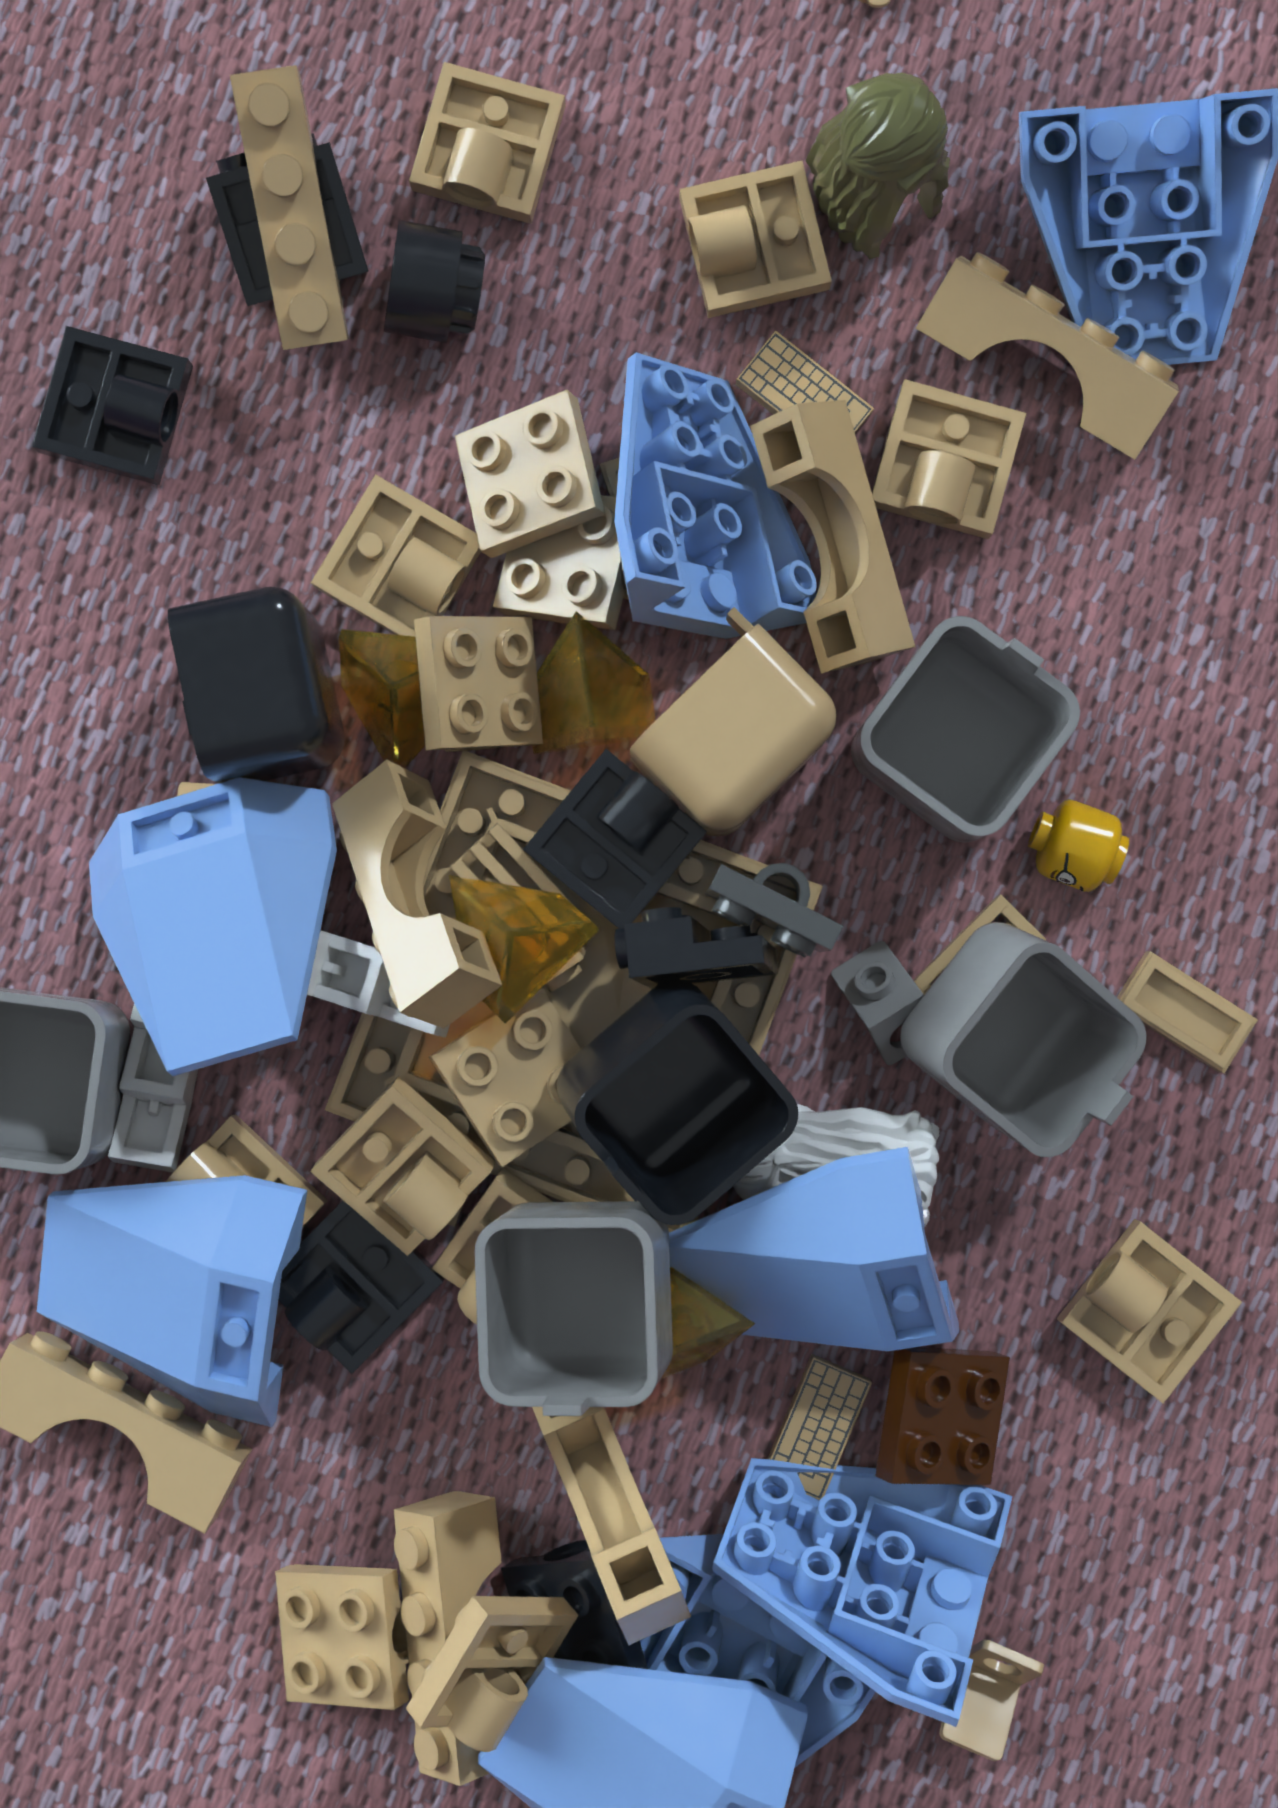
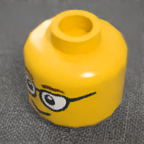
M1068 799L1059 804L1052 815L1043 811L1039 814L1031 831L1028 847L1038 850L1036 868L1040 874L1078 890L1090 892L1095 890L1102 882L1107 884L1113 883L1125 860L1129 847V838L1122 835V824L1116 816L1081 802Z

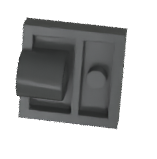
M786 863L770 864L760 870L753 880L721 864L705 895L717 900L712 909L714 913L739 926H751L753 920H756L775 930L770 941L804 958L806 956L811 957L814 950L820 953L831 951L844 927L807 908L810 898L809 882L803 872L795 866ZM779 875L786 877L796 888V900L794 901L764 886V881L771 876Z

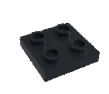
M66 326L32 447L40 454L160 485L193 369L192 363L188 358Z
M605 749L523 850L618 929H622L624 924L635 921L705 836L707 831L680 810L678 805L656 785L637 771L630 769L609 750Z
M342 1201L300 1243L298 1252L283 1269L278 1301L285 1307L284 1313L287 1319L300 1335L316 1348L322 1351L328 1350L353 1374L443 1283L445 1278L432 1270L433 1266L416 1249L407 1256L345 1201Z
M586 1540L562 1545L541 1556L520 1557L501 1567L509 1597H563L578 1614L577 1619L553 1658L648 1669L640 1641L628 1645L591 1557Z

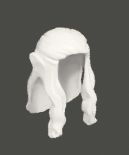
M797 1104L798 1121L790 1137L733 1185L736 1193L745 1200L840 1158L908 1147L921 1190L924 1227H926L930 1218L928 1207L930 1206L933 1187L937 1180L936 1164L939 1161V1154L935 1145L939 1137V1127L934 1123H930L928 1119L921 1117L920 1112L916 1110L905 1115H891L864 1107L815 1112L807 1106Z

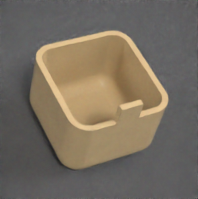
M735 607L727 613L726 621L742 637L653 722L630 748V761L654 785L670 797L680 810L707 831L706 834L710 836H725L739 829L820 750L832 734L836 723L835 705L827 692L760 624L753 626Z

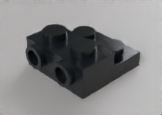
M312 133L319 186L338 280L369 272L331 143L317 145L315 135ZM241 153L216 161L220 174L207 177L206 180L248 307L272 300L273 296L245 153Z
M665 907L642 911V922L624 924V928L615 930V952L619 968H628L630 979L651 989L661 982L671 979H681L697 984L778 974L776 948L762 935L751 933L750 926L718 928L711 930L709 933V930L693 917L682 915L681 908Z

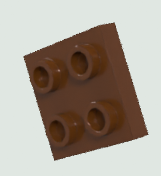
M927 1347L894 1350L875 1476L891 1484L991 1485L1010 1357L997 1352Z

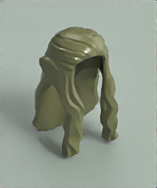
M902 72L894 74L885 73L846 87L848 105L842 112L822 125L805 161L814 175L813 191L819 202V210L828 216L829 228L838 232L841 241L846 244L852 243L853 250L863 252L869 260L879 257L881 242L890 232L893 221L908 194H912L920 188L917 199L927 217L931 219L941 212L942 200L944 198L942 192L949 187L948 169L950 158L947 157L948 152L944 150L948 131L945 111L941 108L936 96L929 90V87L921 78Z

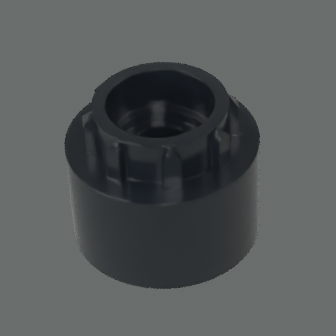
M399 220L383 332L447 343L449 332L465 335L475 329L485 266V253H483L481 248L462 244V231Z

